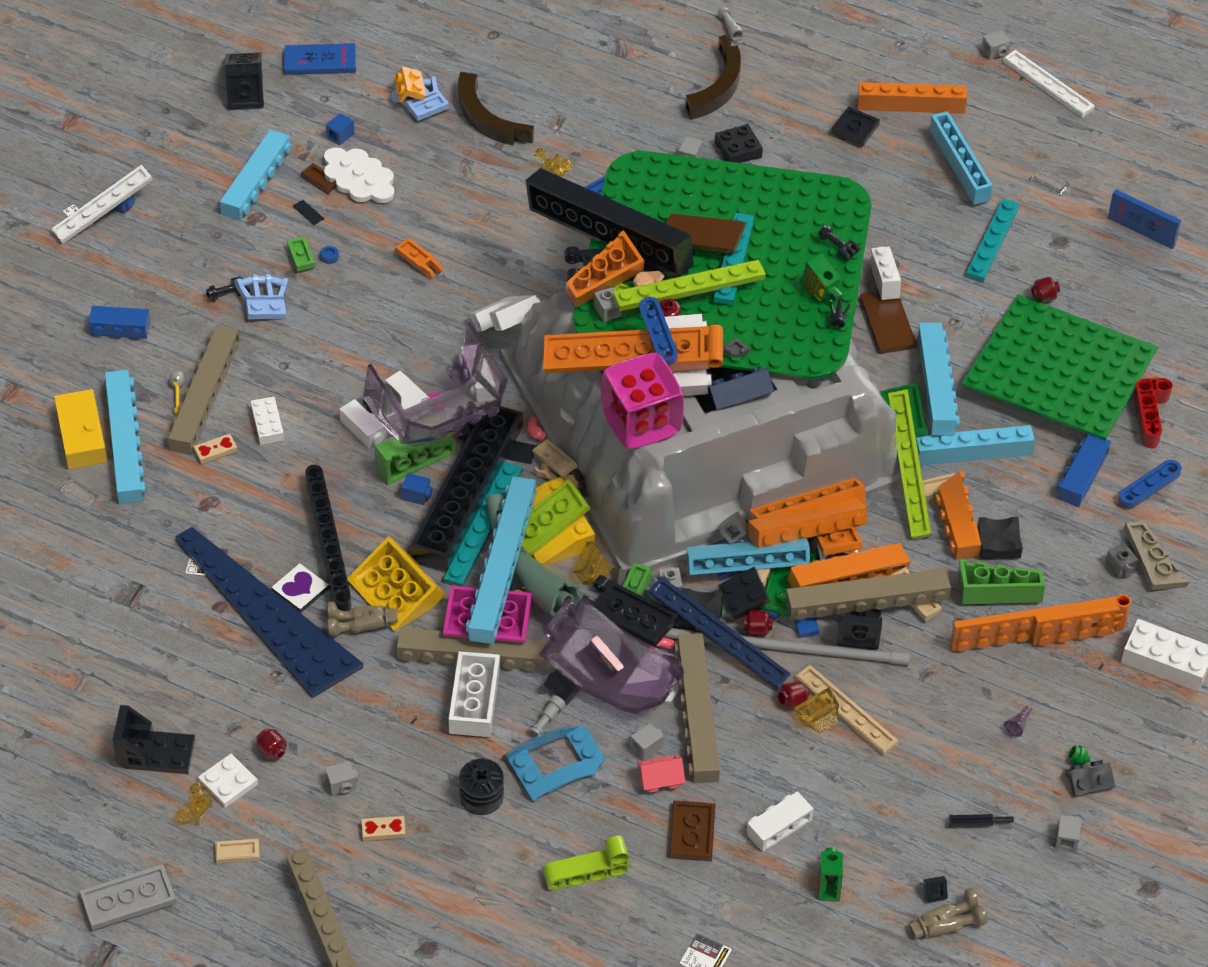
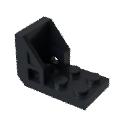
M262 52L226 54L225 75L228 109L264 107Z
M881 610L841 613L838 645L879 649L882 629Z
M120 705L112 739L116 763L125 769L189 774L196 740L195 735L153 731L152 722L130 706Z

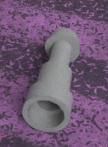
M726 7L720 8L718 11L719 18L724 19L726 22L725 26L729 31L730 38L733 41L740 40L744 36L743 30L736 24L735 20L731 19L729 9Z
M552 695L547 702V707L541 714L540 720L536 725H531L529 730L531 736L535 737L542 734L546 724L551 722L556 714L563 710L566 705L563 699Z

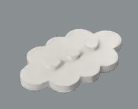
M330 148L325 152L324 162L327 166L324 169V176L331 183L336 181V187L340 192L349 193L350 197L357 202H366L372 199L377 203H387L394 198V187L392 186L394 181L393 172L388 168L382 167L378 159L369 158L366 151L362 149H352L346 152L341 148Z

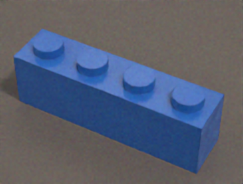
M1089 434L1086 440L1082 439L1079 445L1080 451L1074 453L1071 461L1072 465L1067 466L1064 480L1060 479L1056 490L1059 491L1057 499L1080 507L1109 453L1110 440L1106 439L1105 441Z

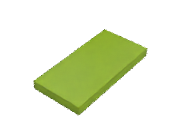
M570 479L532 508L522 546L530 556L591 509Z

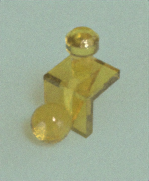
M538 148L534 153V156L543 162L540 168L552 171L555 175L563 177L565 172L572 169V162L566 158L562 159L558 154L548 158L542 148Z
M199 782L192 784L190 787L191 792L195 795L189 797L191 810L187 807H182L177 811L176 817L181 823H188L193 817L195 826L200 825L199 820L207 808L213 807L210 792L203 793V784Z

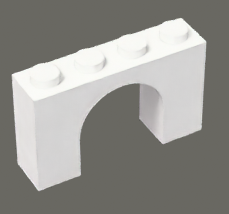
M536 295L507 297L469 315L476 331H484L493 326L496 331H503L523 322L525 314L534 303H538L540 300Z
M702 314L665 317L669 328L707 326L706 321H702ZM706 369L672 371L679 383L683 396L708 394V386H712L711 374H707Z
M401 371L385 380V388L387 389V386H391V398L400 406L394 413L385 416L371 414L355 399L339 409L340 421L369 449L381 443L388 436L395 434L402 427L411 424L413 420L425 415L430 410L429 397Z

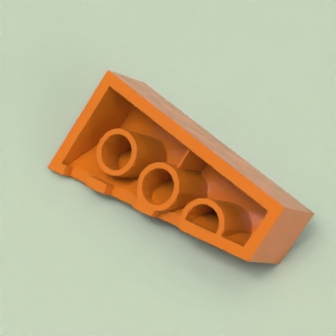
M624 230L618 234V237L613 242L611 241L606 245V248L601 253L594 256L589 264L582 267L566 282V293L576 308L593 299L595 292L615 287L643 271L644 260Z
M964 470L959 471L939 485L938 493L935 494V504L940 507V520L945 523V536L950 539V552H954L956 560L979 557L981 549L976 521H973L972 504L968 505V487L963 486Z

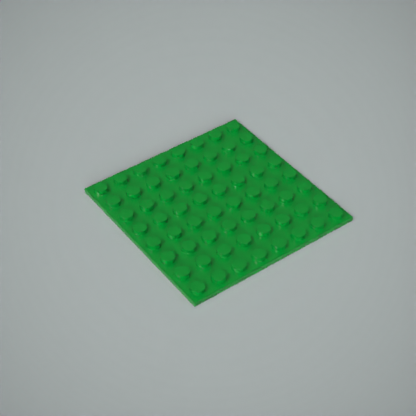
M1018 294L966 375L961 386L1106 441L1133 394L1136 382L1142 378L1157 352L1158 346Z

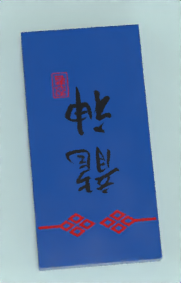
M355 43L285 45V75L356 73Z
M1117 189L1112 194L1108 219L1171 249L1176 246L1181 224L1180 219Z

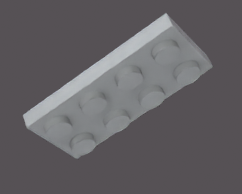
M163 864L80 890V896L92 930L176 904V898Z

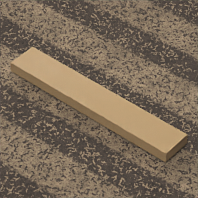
M811 665L795 676V680L803 683L809 693L882 756L898 745V740Z

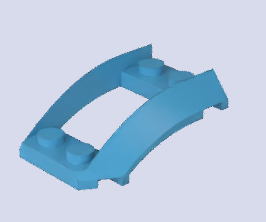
M586 726L562 727L532 737L504 753L533 802H536L537 798L547 792L549 794L572 781L587 776L594 777L598 767L602 766L605 760L603 753ZM567 737L582 761L566 765L543 776L529 752L553 740Z

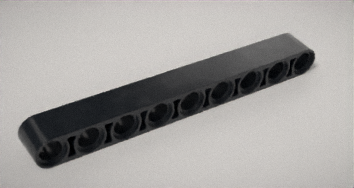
M310 465L305 470L306 486L331 600L336 603L339 610L350 611L352 608L351 593L323 469L319 465Z

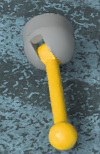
M175 371L169 375V381L171 386L175 387L176 407L174 408V413L178 415L179 387L184 385L185 374Z

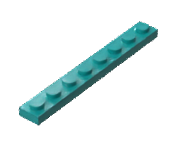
M504 461L486 498L491 495L501 494L506 499L507 484H511L512 477L521 476L522 467ZM486 498L444 577L445 584L464 587L492 532Z

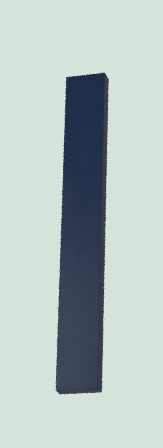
M662 576L649 590L651 596L678 614L679 617L700 633H703L704 636L777 691L790 677V672Z

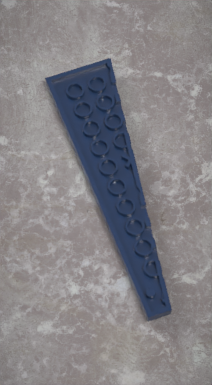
M191 527L175 536L176 542L312 698L364 668L363 663L196 529Z

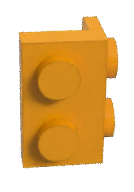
M402 66L394 76L399 102L403 103L407 96L423 101L426 97L421 72Z

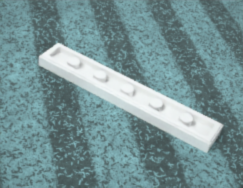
M1014 50L1003 58L1004 64L1081 118L1094 110V104L1018 51Z
M140 165L51 230L61 243L64 244L153 180L152 176Z

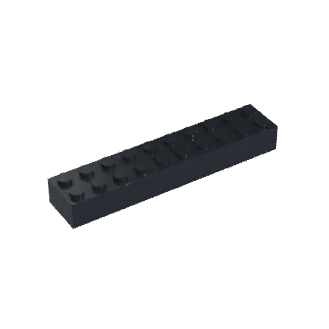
M542 168L525 180L530 211L605 245H608L611 241L613 242L618 237V234L624 230L645 263L676 277H681L694 265L690 234Z
M486 401L411 544V557L416 562L448 571L504 461H506L523 428V412Z

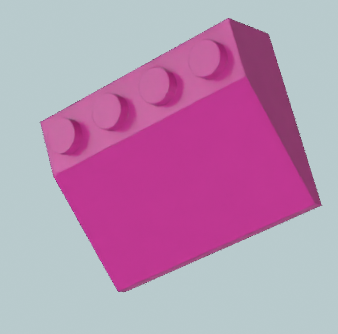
M451 586L443 636L469 638V632H466V624L472 618L471 607L472 604H476L475 594L476 590L480 588ZM509 591L495 640L525 643L532 610V593Z

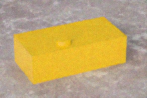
M93 389L54 396L68 470L107 463Z

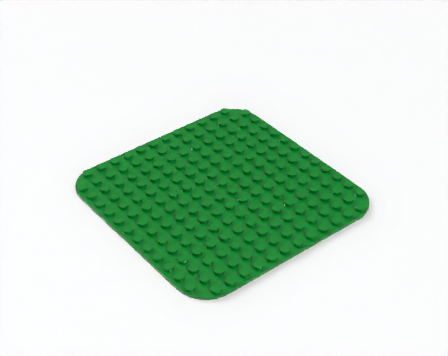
M641 150L624 154L610 164L605 175L601 195L663 223H667L670 213L734 220L735 213L754 216L744 263L759 260L766 273L765 279L738 285L733 306L714 303L716 290L674 299L680 304L681 315L702 314V321H706L707 326H722L723 347L734 338H737L750 348V353L742 357H730L723 354V365L720 367L750 371L752 368L762 366V369H768L769 374L817 379L837 372L845 364L849 354L872 207L871 198L864 187L849 177ZM823 226H830L833 228L832 233L845 243L850 240L854 241L860 246L861 250L851 257L850 260L845 261L837 255L840 248L828 239L825 241L820 239L818 233ZM591 238L589 249L606 248L605 244ZM692 249L694 265L689 269L688 275L722 268L725 253ZM821 253L841 278L838 289L843 294L841 298L842 314L847 305L850 304L843 328L836 329L829 324L831 314L830 302L833 304V310L835 311L837 302L834 303L830 297L821 302L800 284L806 263ZM663 271L664 278L661 281L676 277ZM633 281L622 282L625 285L634 287ZM594 298L577 308L575 307L573 326L576 333L647 330L639 307L622 311V317L603 322L595 309Z

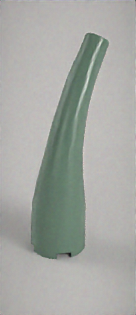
M501 494L491 495L486 498L493 531L495 528H498V514H502L501 507L504 497ZM522 546L515 572L525 586V592L532 593V601L547 614L560 621L569 619L567 616L573 611L577 613L582 604L583 594L580 593L579 589L581 586L531 557Z

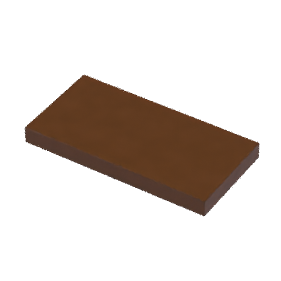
M670 213L666 223L690 234L692 249L730 254L736 253L745 229V221Z
M879 291L860 294V300L879 354L915 349L917 347L900 298L881 300Z

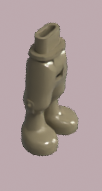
M328 602L330 637L338 636L345 631L351 630V632L358 633L384 626L388 627L389 623H398L397 608L358 606L351 608L350 611H342L337 608L335 602Z
M969 888L964 892V900L959 904H945L942 907L931 910L917 917V921L909 923V927L916 939L922 936L928 938L957 932L964 925L969 924L982 926L987 924L988 921L984 908L978 906V898L974 889ZM971 912V913H969V914H967V915H964V916H961V917H959V916L956 917V916L959 915V914Z

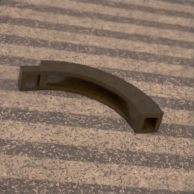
M726 35L719 36L718 50L725 64L723 74L708 88L686 95L685 109L690 120L708 115L722 107L729 101L738 87L741 70L740 50L738 45L732 46L731 41H728Z
M460 71L458 98L461 111L467 121L481 134L495 141L508 145H514L515 141L533 144L534 126L507 121L492 114L482 105L477 97L478 74Z

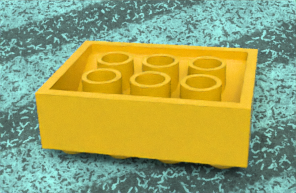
M562 477L545 482L537 487L533 507L564 483ZM582 515L533 554V557L540 563L548 566L595 549V533L585 516Z
M390 536L347 578L371 606H387L388 609L397 608L398 623H389V626L395 632L400 627H404L431 610L446 595L407 551Z

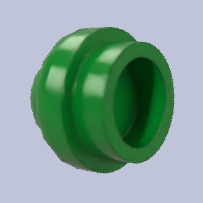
M1074 745L1070 749L1068 760L1071 761L1072 765H1084L1091 761L1088 751L1084 746Z

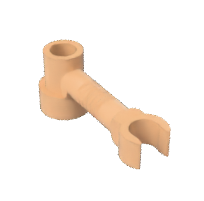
M541 463V470L535 468V475L537 477L547 478L550 481L560 478L552 473L544 463ZM566 475L563 478L564 482L570 479L578 488V481L574 475Z

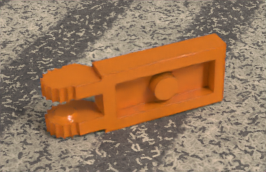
M410 238L395 247V252L420 272L422 271L424 276L429 279L435 277L433 270L438 273L443 271L442 265L434 259V256Z

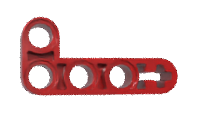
M1166 378L1139 379L1136 382L1133 398L1142 444L1151 449L1158 447L1162 434L1157 404L1168 402L1173 384Z

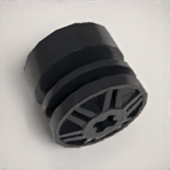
M484 758L474 759L466 763L459 775V793L462 806L468 812L475 815H488L495 812L503 804L504 775L501 767L496 762Z

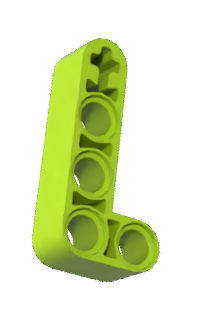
M613 836L605 841V850L553 861L544 865L542 871L548 889L553 891L623 875L629 869V854L623 837Z

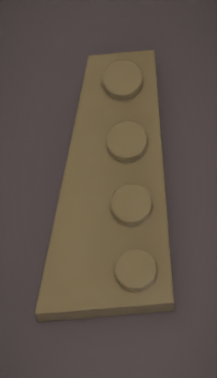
M1144 521L1126 523L1124 530L1150 589L1187 587L1190 581L1186 576L1183 577L1180 574V568L1176 563L1171 562L1165 548H1161L1158 545V539Z

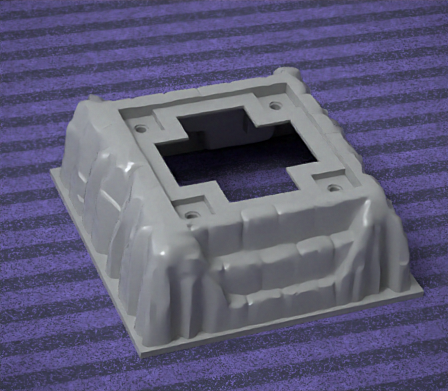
M566 288L564 291L554 294L548 300L534 303L524 316L518 333L517 344L500 350L503 361L533 415L538 418V424L542 431L546 432V438L578 465L577 469L580 470L584 477L586 494L588 495L584 499L591 508L587 512L617 566L626 570V578L634 562L656 569L687 558L686 547L706 546L724 540L719 527L725 519L737 511L748 524V520H750L749 509L855 477L865 485L866 496L903 483L897 453L896 412L880 395L876 383L871 379L865 368L859 365L857 350L852 340L850 341L849 354L845 364L837 372L823 378L805 379L769 374L771 382L776 389L774 392L704 414L694 395L683 396L684 414L680 431L664 440L634 449H627L620 443L605 417L601 404V371L544 374V335L576 334L573 326L575 305L567 295ZM578 482V488H577V489L579 490V492H580V482Z

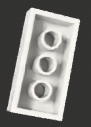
M275 397L252 400L251 409L260 445L284 441Z

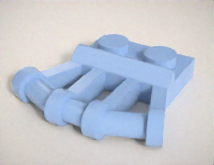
M432 76L430 79H423L424 87L432 86L433 89L432 92H429L425 87L426 97L423 101L410 97L412 100L406 98L401 103L407 107L409 113H412L417 121L449 109L448 101L438 90L435 76ZM393 91L390 94V98L393 102L397 103L399 102L398 95Z
M252 274L251 277L234 280L236 289L245 300L248 319L286 318L284 293L288 284V278L280 279L270 274H265V276ZM265 283L267 296H260L258 284ZM252 284L254 296H251L244 286ZM271 284L281 286L278 295H273Z

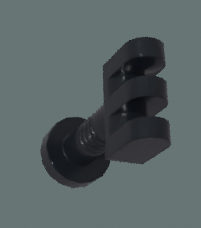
M823 226L818 233L820 239L823 241L828 239L840 248L837 255L845 261L850 260L851 257L861 250L860 246L854 241L850 240L845 243L832 233L833 228L830 226Z
M243 277L231 278V285L219 288H215L214 285L209 286L206 289L207 298L214 301L218 299L219 295L234 291L237 296H241L235 287L234 280L243 279ZM244 286V287L246 288V290L248 291V293H249V292H250L249 287Z

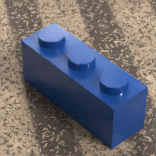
M92 306L88 324L90 335L147 339L151 321L149 309Z

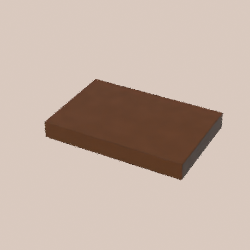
M673 800L669 859L712 862L716 803Z

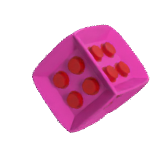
M658 353L640 355L616 363L604 370L601 377V404L609 425L625 448L634 449L669 438L680 431L684 414L683 395L674 374Z

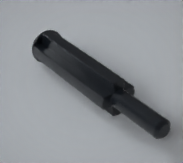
M949 814L948 822L949 827L993 826V823H1013L1014 817H993V814Z

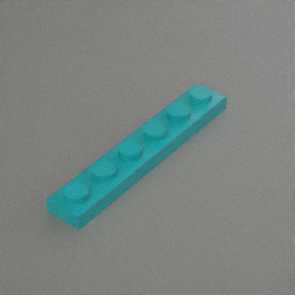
M1005 198L1002 199L966 272V278L984 283L1020 208V203Z
M735 213L734 220L745 221V229L736 253H725L722 268L744 263L754 223L753 215ZM738 285L716 290L714 303L733 306Z

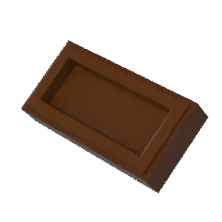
M314 163L301 172V178L327 195L336 188V181L332 183L327 181L324 176V170Z

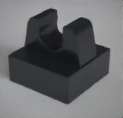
M945 876L923 880L924 896L927 903L948 899L947 879Z

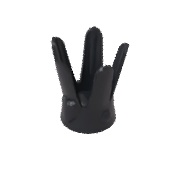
M838 300L836 311L833 310V304L830 302L831 314L829 324L833 328L839 329L845 326V318L850 309V304L847 305L842 314V300Z

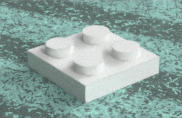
M229 754L198 777L199 783L224 808L258 785V779L232 754Z

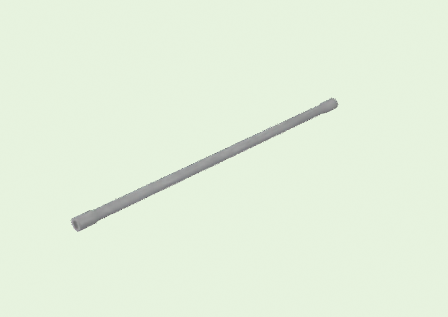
M567 616L569 619L563 620L564 628L627 633L603 620L584 619L576 616ZM671 628L664 638L678 639L679 634H696L700 632ZM703 635L704 642L714 643ZM742 636L756 648L881 661L909 666L910 653L883 652Z

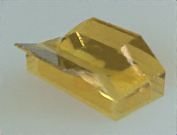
M591 541L586 542L574 573L583 585H590L599 575L608 577L612 567L604 559L595 543Z
M830 687L794 708L802 725L810 727L819 733L839 723L838 708L840 705Z

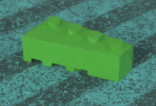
M439 426L376 444V470L386 484L390 485L406 477L407 473L413 474L455 454V440L444 426Z
M959 559L958 581L962 604L1043 602L1045 590L1043 571L1019 567L1008 569L1005 565L997 564V567L985 565V562L977 561L974 564L967 563L966 559Z

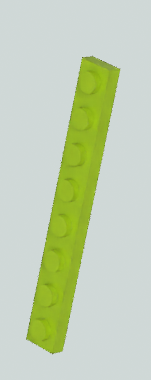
M759 260L614 291L612 298L618 310L624 311L639 307L640 301L645 297H655L658 301L663 299L674 300L764 280L766 273Z
M908 390L888 393L890 407L896 412L897 451L911 538L914 540L931 537L932 533Z

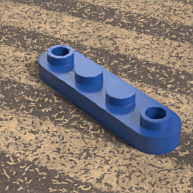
M645 297L640 301L639 308L655 352L665 360L667 365H672L678 359V352L661 306L655 297Z
M1175 460L1164 461L1122 489L1119 495V503L1126 508L1137 506L1176 480L1181 474V464Z

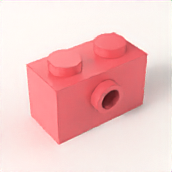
M678 754L637 762L640 786L643 790H647V792H656L660 790V787L666 786L668 788L680 787V784L685 783L683 762Z

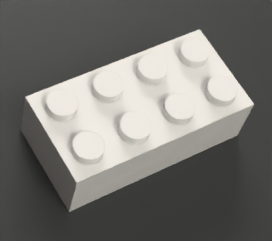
M1138 619L1124 648L1121 663L1199 692L1208 672V644Z
M459 651L449 714V734L491 737L500 673V655Z

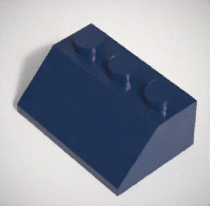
M762 366L750 369L751 373L746 375L739 372L731 375L732 379L724 381L723 378L712 381V386H708L713 409L718 410L774 392L768 369H762Z

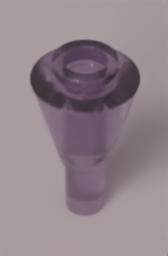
M1025 706L1021 713L1004 723V729L1010 736L1020 737L1022 735L1027 717L1032 712L1031 707Z

